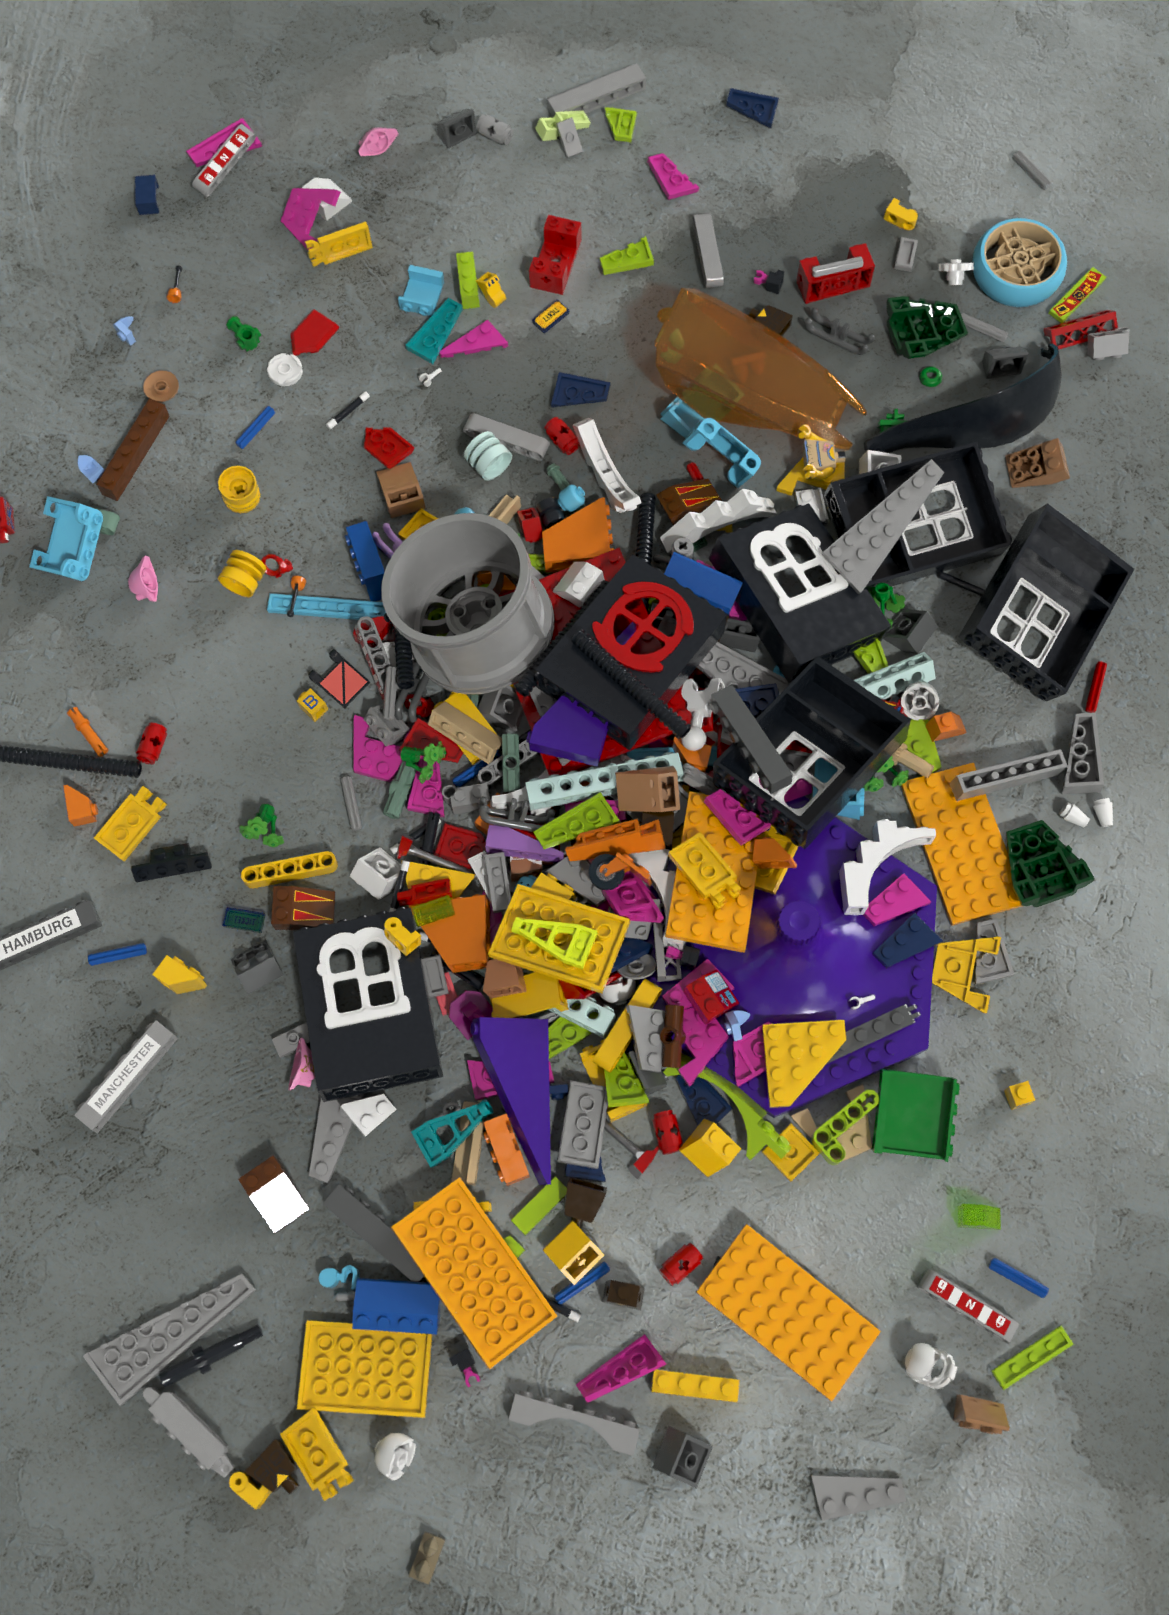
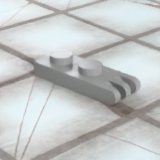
M688 763L683 765V781L706 795H711L720 790L714 785L712 777Z

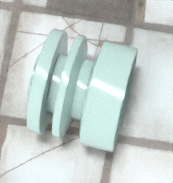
M487 431L479 434L469 443L464 452V458L472 467L476 468V471L484 480L489 481L498 477L506 470L512 460V454L503 444H500V441L492 432Z

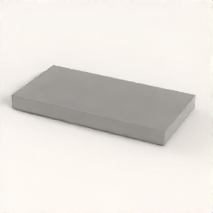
M570 1080L557 1162L598 1169L608 1106L606 1087Z

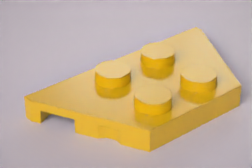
M410 862L406 883L408 889H410L411 885L448 878L451 881L452 898L442 900H450L460 897L476 875Z

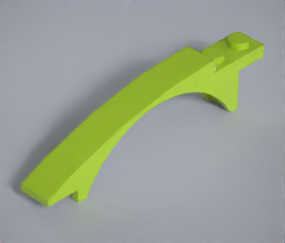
M681 1053V1067L694 1060ZM705 1066V1069L697 1077L710 1081L728 1094L743 1117L748 1139L746 1156L751 1160L767 1144L782 1159L792 1147L785 1137L780 1136L774 1130L770 1122L763 1119L767 1112L739 1087ZM667 1067L663 1073L667 1077L680 1075L678 1072L680 1068Z

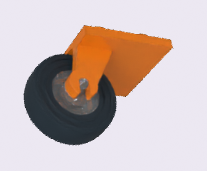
M617 852L615 856L610 854L600 855L589 866V878L592 884L601 890H612L618 887L628 871L632 872L650 886L652 884L650 872L641 865L637 867L633 862L634 860L625 853L621 855Z

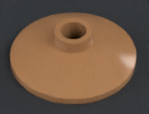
M156 371L146 378L143 389L148 398L157 402H165L176 395L179 389V382L176 376L169 371Z

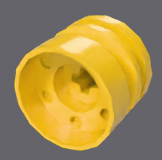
M239 465L231 466L222 472L218 480V487L227 508L236 513H246L255 509L261 496L253 472Z
M233 550L226 562L228 566L223 567L218 581L235 594L243 597H252L258 586L257 581L262 579V575H264L267 568L255 556L241 550Z

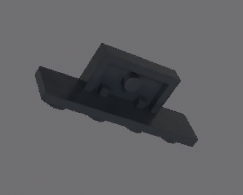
M185 843L150 850V863L131 866V872L135 882H142L211 869L212 864L208 852L190 855V845Z

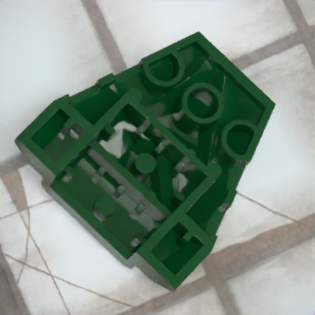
M907 296L887 299V314L889 316L887 327L897 354L903 355L907 359L925 357L968 334L957 304L939 301L931 304L925 303V299L912 301Z
M1043 820L1006 832L1012 887L1021 906L1032 905L1033 907H1039L1072 896L1078 889L1084 888L1094 881L1095 878L1087 863L1082 858L1076 857L1072 853L1073 849L1069 845L1065 846L1059 840V836Z

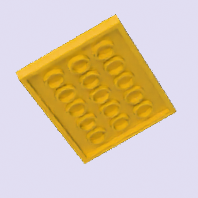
M517 884L488 956L603 994L630 925V919ZM516 917L579 924L596 930L598 935L583 970L563 963L525 937L513 933L512 926ZM537 928L535 936L547 941L551 930ZM558 933L553 942L560 949L567 950L573 936L571 934Z
M306 1321L297 1409L311 1410L316 1408L317 1411L425 1418L433 1334L353 1329V1323Z

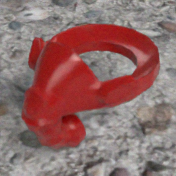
M273 554L265 555L261 559L267 568L265 571L267 575L279 578L282 574L293 570L292 563L288 559L283 561L282 558ZM266 560H276L279 568L277 570H270L266 566Z
M414 694L407 695L404 705L407 709L410 706L409 699L413 698ZM421 697L422 706H417L416 715L421 717L431 716V710L434 709L433 701L430 697L427 700Z

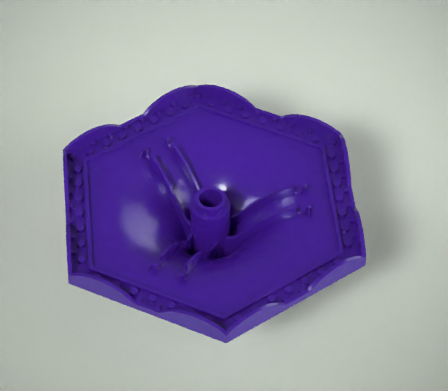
M802 796L785 803L791 808L799 809L804 807L810 800ZM836 817L806 849L798 846L793 857L797 868L787 869L775 895L754 888L747 944L744 953L686 941V946L701 949L695 969L706 959H709L734 986L732 992L739 1004L727 1012L742 1010L750 1013L747 1021L740 1025L742 1036L766 1022L782 1024L844 1020L845 1031L847 1032L905 1004L908 1007L916 1004L917 1009L911 1011V1014L920 1012L921 1016L914 1019L916 1023L825 1065L790 1107L769 1108L766 1071L739 1086L742 1091L773 1118L805 1106L864 1077L880 1072V1068L888 1069L929 1048L934 946L887 969L872 954L914 913L935 932L937 886L890 855L877 867L871 877L868 904L902 874H905L925 894L931 903L877 926H873L864 915H844L839 870L843 863L848 861H855L857 863L856 849L860 842L868 839ZM670 859L666 871L676 872V865ZM650 885V891L652 892V894L657 899H660L656 890L653 888L652 885ZM661 909V913L665 918L664 909ZM652 924L647 940L644 939V941L653 945L652 951L648 954L656 961ZM665 947L664 954L666 955L667 948ZM672 964L665 968L666 976L677 975V970ZM681 966V977L683 979L692 971L688 970L687 967ZM655 970L652 975L644 979L663 989L652 1009L665 1011L667 1003L662 999V996L681 980L657 982V970ZM874 994V1000L861 1004L855 1010L851 1009L857 1006V1001H848L850 998H864ZM724 1013L721 1016L717 1017L716 1020L719 1022V1024L726 1032L724 1023H726ZM729 1034L727 1041L716 1055L711 1058L706 1067L736 1085L733 1053L734 1039ZM682 1044V1053L695 1059L685 1044Z

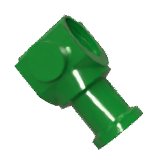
M233 316L228 320L226 327L235 333L237 346L246 352L255 349L260 342L259 337L262 336L260 331L251 325H243L237 316Z

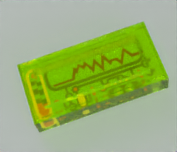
M449 895L412 907L417 927L455 915Z

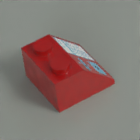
M717 969L685 986L683 990L705 1025L739 1004Z

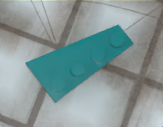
M448 298L405 345L406 349L434 364L463 310L462 305Z

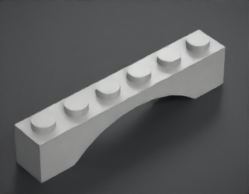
M521 1391L520 1395L515 1394L509 1421L531 1426L548 1419L565 1418L576 1420L597 1431L607 1441L612 1450L634 1456L640 1429L636 1428V1423L624 1420L623 1424L615 1422V1417L603 1414V1418H598L594 1416V1411L583 1409L581 1413L574 1411L573 1405L562 1403L561 1407L553 1405L554 1400L541 1397V1401L532 1399L533 1394Z

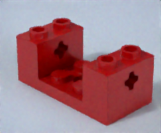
M548 215L543 228L544 243L539 258L533 257L529 269L530 288L563 295L582 240L581 222ZM558 259V260H560V262H555V261H552V260Z
M866 243L849 247L847 259L862 257L863 266L860 268L813 277L812 267L820 265L817 257H807L800 260L796 282L805 304L870 287L875 264Z

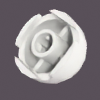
M918 681L910 684L904 690L901 696V705L904 708V713L913 720H926L936 713L939 707V696L937 690L931 684Z
M621 976L605 986L603 994L599 993V995L606 1002L623 1005L635 993L636 980Z
M391 1433L378 1441L375 1446V1465L377 1469L391 1480L400 1478L404 1474L401 1470L405 1464L409 1467L416 1449V1445L412 1442L414 1440L401 1433Z

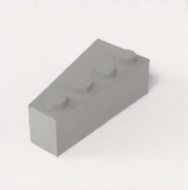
M1080 713L1075 715L1067 756L1068 767L1065 769L1062 794L1101 792L1104 786L1096 713Z

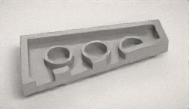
M810 1475L821 1521L906 1502L900 1478Z

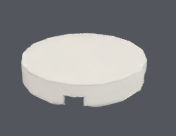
M278 354L268 363L267 373L270 380L276 385L290 386L295 384L302 376V364L293 354Z

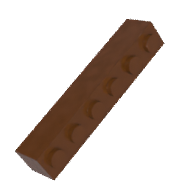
M150 398L96 484L103 496L118 501L169 418V413L164 404Z

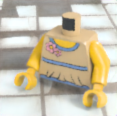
M803 425L799 428L802 431L798 434L799 438L803 439L805 437L806 439L802 448L805 478H814L822 481L835 472L836 463L845 462V451L835 452L834 443L812 433L808 425Z

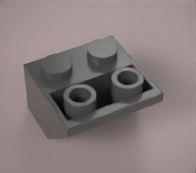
M266 940L256 943L249 950L240 952L231 959L236 974L248 994L283 976L282 970Z

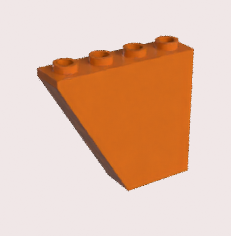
M605 497L596 500L542 532L546 573L559 572L571 567L574 562H584L614 550V548H610V545L613 544L612 533H608V530H611V519H607V516L610 515L609 504H605Z
M475 894L472 897H455L450 900H437L418 905H409L416 920V910L422 912L421 917H418V919L422 918L420 926L452 973L486 968L487 962L491 960V957L488 956L491 948L490 903L485 895ZM445 903L449 906V909H447L446 911L444 910L442 912V918L440 913L436 914V912L434 911H437V905H439L438 910L443 909L442 907ZM429 912L432 914L430 917H433L434 920L426 922L427 916L425 913L428 914Z

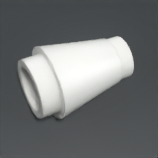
M1105 798L1094 801L1095 806L1093 808L1101 827L1112 826L1113 808L1110 799Z
M1067 802L1059 813L1063 820L1083 828L1090 820L1074 803L1070 804Z

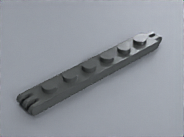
M907 1004L902 1005L847 1031L846 1041L827 1064L916 1023L914 1019L921 1016L920 1012L911 1014V1011L917 1009L916 1004L910 1007Z

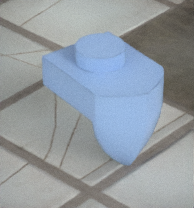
M131 316L121 318L113 324L118 337L123 342L126 341L130 346L136 342L132 332L128 329L134 319Z
M87 455L78 456V468L92 483L97 481L105 470L92 457Z
M734 1010L725 1013L726 1023H724L727 1034H731L734 1041L742 1039L740 1025L745 1023L750 1017V1013L746 1011Z

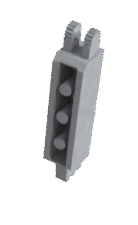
M155 1387L144 1389L143 1397L151 1405L148 1409L152 1413L150 1417L158 1425L162 1423L167 1428L165 1432L173 1440L177 1438L182 1443L180 1447L188 1455L192 1453L197 1458L195 1462L203 1470L206 1468L214 1470L224 1478L234 1470L235 1466L226 1455L228 1453V1445L174 1392H164L162 1394Z

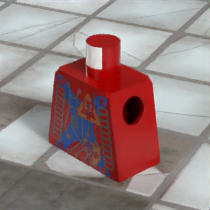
M0 497V543H8V535L15 533L13 507L3 497Z

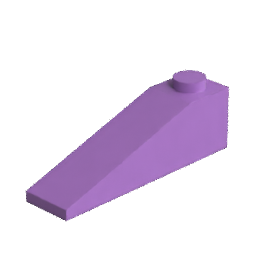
M489 825L485 845L487 854L504 852V855L508 857L554 863L564 859L563 852L552 847L544 850L539 841L509 827Z

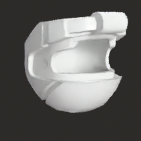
M915 1344L905 1357L907 1375L922 1385L933 1389H943L950 1380L955 1378L957 1367L955 1366L953 1356L943 1350L933 1348L929 1344ZM941 1358L943 1360V1370L938 1377L931 1379L933 1366Z

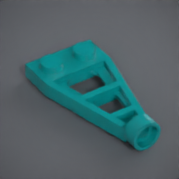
M484 1099L476 1105L429 1120L413 1130L411 1133L429 1166L435 1167L450 1157L486 1117L493 1114V1109L490 1103ZM467 1115L470 1125L463 1131H460L455 1120ZM450 1125L454 1132V1137L447 1145H443L436 1131L439 1127Z

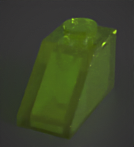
M961 1204L958 1206V1227L1001 1230L1000 1208L979 1204Z

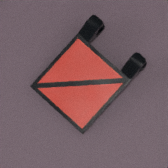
M333 649L329 652L330 659L337 664L323 678L314 670H311L308 675L312 682L317 684L345 709L370 684V681Z

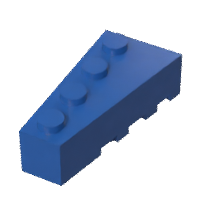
M364 521L346 527L348 535H345L348 546L352 545V548H349L352 559L356 558L357 560L354 561L357 572L361 571V574L358 575L362 585L365 584L370 601L382 600L381 588L385 570L368 523Z

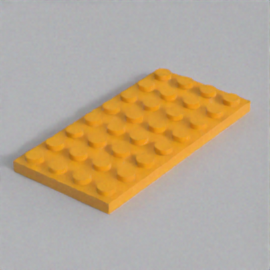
M974 762L932 773L928 778L921 776L910 779L901 785L915 827H928L936 830V837L933 842L922 846L951 926L1021 907L1012 887L1008 852L986 794L956 801L950 787L951 781L957 775L976 771Z
M689 791L680 844L701 832L737 875L734 881L741 887V890L739 891L740 895L735 899L730 897L727 889L721 892L725 898V901H723L724 906L717 910L712 904L710 897L704 900L676 866L665 937L744 953L747 944L758 867L752 861L755 839H762V833L740 846L704 803L705 798L709 795ZM740 802V806L746 809L745 806Z
M460 1177L391 1227L488 1369L495 1366L557 1317L552 1307Z
M747 1224L744 1225L696 1291L704 1300L830 1401L834 1400L881 1332Z

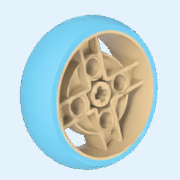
M1025 218L1005 220L987 230L974 249L972 261L974 263V277L982 291L994 301L1012 307L1031 306L1046 300L1061 285L1067 268L1066 251L1057 234L1048 226ZM999 245L994 258L987 260L986 253L994 246ZM1051 266L1052 275L1041 281L1040 277L1045 267Z

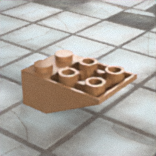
M1058 438L1005 455L1012 488L1048 485L1070 479L1064 448Z
M411 462L376 472L391 518L419 511L421 508L426 509Z
M674 766L615 773L619 811L666 812L680 810L678 776Z
M961 1394L956 1396L953 1421L959 1422L958 1427L979 1429L980 1432L1002 1435V1431H1009L1010 1427L1004 1404Z

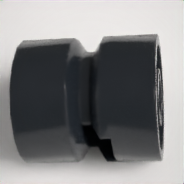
M556 497L546 498L536 506L545 530L566 518Z

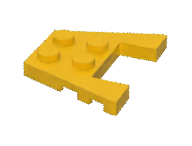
M802 457L779 483L776 491L792 496L797 481L826 490L831 482L845 479V462L836 463L835 472L820 481L814 478H805V471H803L805 467L804 458Z
M1001 937L945 942L937 945L933 964L932 984L980 1012L987 1013L990 996L970 992L977 951L998 955Z

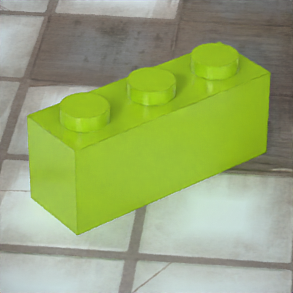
M473 251L456 253L463 309L479 308Z

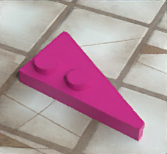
M486 320L442 349L439 356L441 358L454 357V354L464 352L466 355L480 351H489L492 347L502 346L506 348L508 347V342L489 320Z

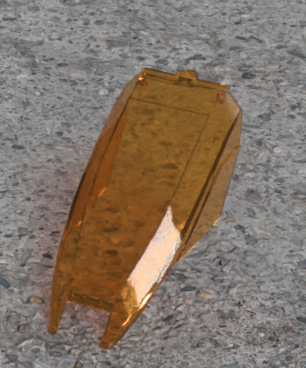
M681 288L672 308L665 307L658 312V320L664 324L654 343L656 347V367L666 387L704 419L712 418L717 422L780 430L797 437L802 432L799 428L803 425H808L812 433L827 441H832L834 448L849 450L852 447L853 443L835 428L847 402L864 416L867 413L866 409L831 372L790 341L747 314L695 288Z

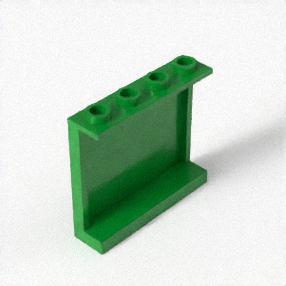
M880 1068L879 1102L876 1105L872 1151L880 1154L885 1152L941 1159L948 1162L949 1157H952L953 1145L950 1144L951 1136L955 1134V1124H952L953 1116L957 1115L955 1095H959L960 1084L957 1083V1079L954 1077Z

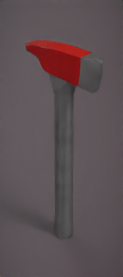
M402 834L397 849V859L407 854L415 855L447 869L475 874L473 870L418 849L412 845L415 839Z
M605 1119L604 1129L631 1152L637 1160L628 1169L636 1179H639L654 1160L659 1151V1146L657 1145L652 1151H643L637 1148Z

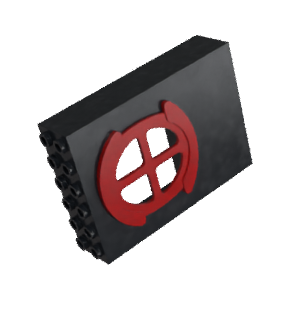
M633 554L535 670L536 687L556 701L561 696H565L572 703L575 700L579 702L576 706L583 708L588 714L592 711L594 713L593 717L598 718L603 724L608 722L607 736L630 751L655 720V714L652 715L650 710H646V706L643 707L641 705L642 702H637V698L634 699L632 697L633 694L630 695L628 690L625 691L623 689L624 686L621 687L619 683H616L615 678L612 679L610 675L606 674V671L602 670V667L597 666L593 659L585 655L584 651L580 650V647H576L571 642L573 634L579 629H584L585 633L589 634V637H593L598 644L602 645V649L605 648L611 656L615 657V660H618L620 664L624 665V668L629 670L628 672H632L633 676L637 677V680H641L642 684L646 685V688H650V692H654L655 696L660 697L659 700H663L664 704H668L724 634L727 615L722 609L715 608L705 598L698 597L691 589L684 588L674 578L667 577L660 569L650 566L643 558ZM640 598H655L659 600V604L646 619L639 618L628 611L625 606ZM665 607H670L676 617V629L671 637L666 636L651 625ZM618 615H623L638 626V629L624 645H620L616 641L613 632L614 622ZM645 632L650 633L665 644L663 648L650 654H634L630 651Z

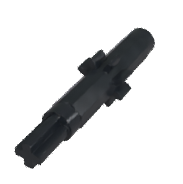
M259 1325L240 1334L237 1333L205 1350L201 1346L193 1349V1356L159 1373L163 1386L167 1387L199 1370L202 1375L211 1371V1364L237 1352L244 1345L262 1337L263 1334Z

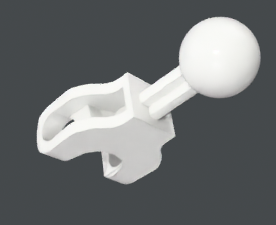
M721 678L711 679L708 687L703 691H698V686L693 679H687L683 684L681 695L687 702V710L691 712L693 717L690 731L685 737L681 738L683 746L688 750L697 751L706 742L705 732L701 729L703 718L711 717V694L725 688Z

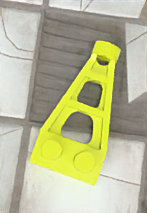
M516 917L512 926L513 933L525 937L563 963L582 970L598 935L596 930L579 924L522 919ZM537 928L551 930L547 941L535 936ZM558 933H566L573 936L567 950H562L554 944L553 941Z

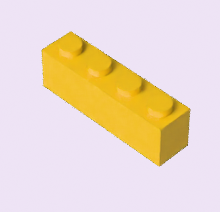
M654 1370L651 1392L738 1402L740 1380Z

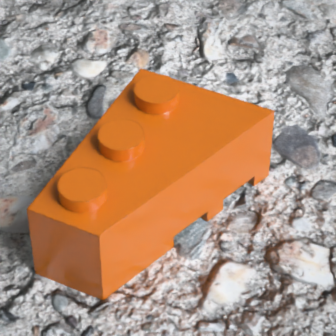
M507 1113L483 1122L486 1131L483 1132L487 1144L491 1143L493 1150L490 1151L493 1162H498L500 1170L497 1171L500 1181H505L506 1185L509 1186L529 1178L527 1167Z

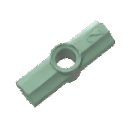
M502 734L503 793H510L520 789L519 734ZM514 759L516 766L514 768L507 767L506 760Z
M402 761L397 777L390 785L389 798L383 811L384 815L392 819L400 818L405 802L410 798L412 783L416 774V770L406 766L405 761Z

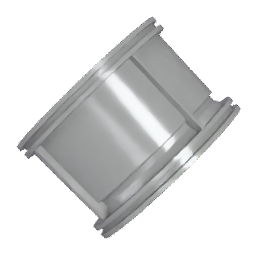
M476 513L454 514L436 519L422 526L406 538L396 549L387 564L381 588L386 614L398 632L410 641L412 652L422 671L435 684L446 690L475 695L494 692L510 686L521 679L524 674L526 675L525 672L529 670L530 666H533V663L540 657L541 653H544V650L551 642L555 618L550 598L541 582L532 575L531 561L522 540L510 526L499 519ZM492 573V580L487 588L474 587L475 577L478 574ZM507 573L519 579L515 592L499 597L503 588L504 574ZM465 579L466 590L457 594L452 600L440 597L449 587ZM432 607L446 609L445 618L440 620H428L425 618L428 609ZM448 633L447 636H431V635H426V634L439 635V634Z

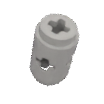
M484 114L478 120L476 129L481 135L501 145H507L513 136V129L510 125Z
M684 537L675 540L672 544L671 557L676 552L692 559L694 550L692 542Z

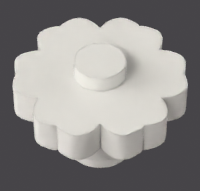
M953 259L951 263L938 264V271H947L948 285H962L965 271L974 270L973 262H961V259Z

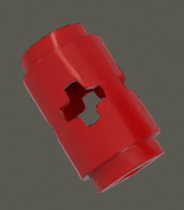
M554 417L545 425L546 434L562 453L570 455L579 448L580 444L577 436L562 419Z
M151 722L145 727L136 751V758L139 761L150 765L158 761L167 737V729L164 726Z
M673 1110L653 1114L654 1119L652 1122L659 1151H662L663 1155L679 1152L683 1141L676 1114H673ZM674 1125L675 1128H677L678 1130L677 1136L674 1132L671 1133V1130L674 1129ZM659 1130L662 1133L664 1132V1135L661 1136L662 1139L658 1137Z
M692 1243L684 1244L661 1265L662 1268L659 1269V1272L670 1286L678 1285L701 1264L700 1261L704 1258ZM679 1260L684 1261V1262L682 1263V1265L684 1266L683 1269H680V1268H679V1266H680Z

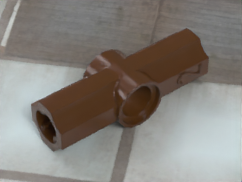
M665 1006L664 1029L660 1033V1039L663 1043L662 1067L681 1068L682 1044L686 1040V1034L683 1031L684 1006Z

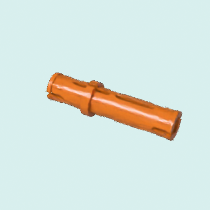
M73 707L74 712L70 709L67 715L74 722L77 731H80L89 742L97 756L102 757L101 752L104 755L107 754L108 748H106L91 728L89 720L83 717L77 707Z

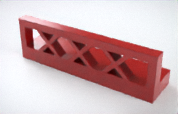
M1105 310L1043 328L1044 335L1049 336L1050 343L1055 345V336H1064L1065 339L1062 344L1056 345L1058 349L1088 341V333L1086 332L1092 325L1097 327L1095 333L1117 329L1116 311ZM1111 320L1112 329L1105 330L1103 326L1106 321ZM1075 330L1081 332L1077 340L1070 338Z

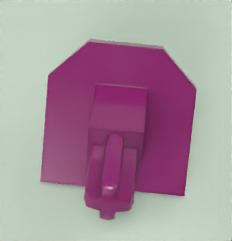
M465 990L450 1002L448 1017L468 1041L473 1036L470 1030L473 1019L479 1017L492 1018L493 1008L481 992Z

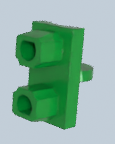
M893 409V414L886 413V419L892 420L880 419L877 428H880L881 433L908 420H898L904 419V414H898V409Z

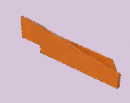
M638 819L580 833L576 837L577 842L571 847H566L565 851L569 861L572 862L594 859L603 854L615 856L617 852L623 855L624 853L632 854L663 850L666 846L659 819L641 826Z

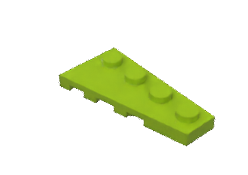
M600 792L535 830L533 833L545 850L574 840L580 833L618 824L620 820Z
M575 1003L571 1009L578 1010L581 1004ZM592 1012L588 1018L596 1019L599 1013ZM560 1016L548 1028L549 1060L593 1033Z

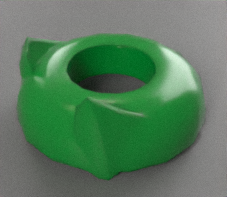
M926 367L921 371L919 379L922 385L936 387L942 382V373L935 367ZM932 372L936 377L929 378L926 374Z

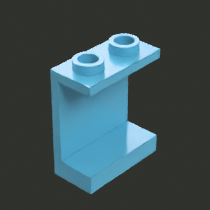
M410 265L408 269L409 281L404 296L398 297L399 307L406 312L432 316L444 285L443 272Z

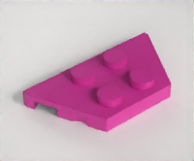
M626 872L622 883L615 889L602 890L603 895L616 915L629 918L630 921L663 922L664 916L640 878L632 872Z
M762 1025L742 1036L741 1040L733 1041L737 1087L766 1071Z

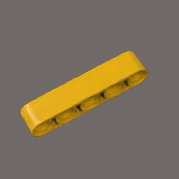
M324 851L248 866L242 870L241 878L247 887L251 889L330 874L336 871L338 863L332 852ZM326 860H332L330 865H323ZM313 863L311 869H304L306 864ZM288 867H294L291 873H285ZM269 871H275L273 876H266ZM252 874L256 875L253 880H247L248 876Z
M644 979L628 1005L652 1009L663 989ZM626 1008L593 1059L595 1064L609 1073L615 1068L634 1038L630 1028V1016Z

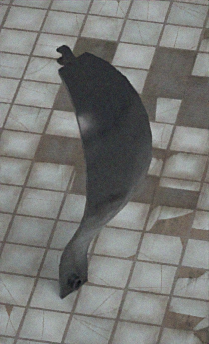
M1052 343L1048 344V350L1041 348V356L1049 359V361L1039 370L1016 384L980 399L897 424L864 442V450L892 453L903 448H956L973 442H977L980 448H992L1014 442L1033 431L1046 419L1054 408L1061 386V362L1058 347Z

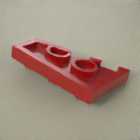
M419 718L399 749L400 752L404 746L424 749L430 743L437 746L439 741H441L443 747L446 748L445 758L441 760L458 763L464 754L454 741Z

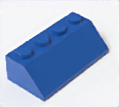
M676 552L673 553L664 573L667 577L674 578L678 584L684 588L691 589L695 595L705 598L709 604L715 608L722 609L727 614H730L743 582Z
M357 1278L353 1305V1329L437 1335L440 1324L441 1300L431 1285L426 1282Z

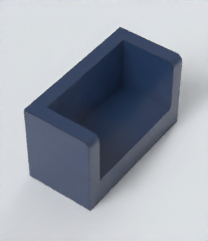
M156 175L135 176V205L139 215L159 214V207L156 201V189L159 188Z

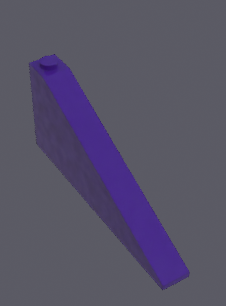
M631 622L616 638L620 645H624L635 633L636 624ZM561 696L536 722L533 730L529 731L526 742L529 743L531 751L598 767L608 732V722L603 724L598 718L593 717L594 713L592 711L588 714L583 708L576 706L579 702L575 700L572 703L567 697Z
M491 1017L473 1019L470 1028L473 1041L538 1184L551 1185L548 1019Z

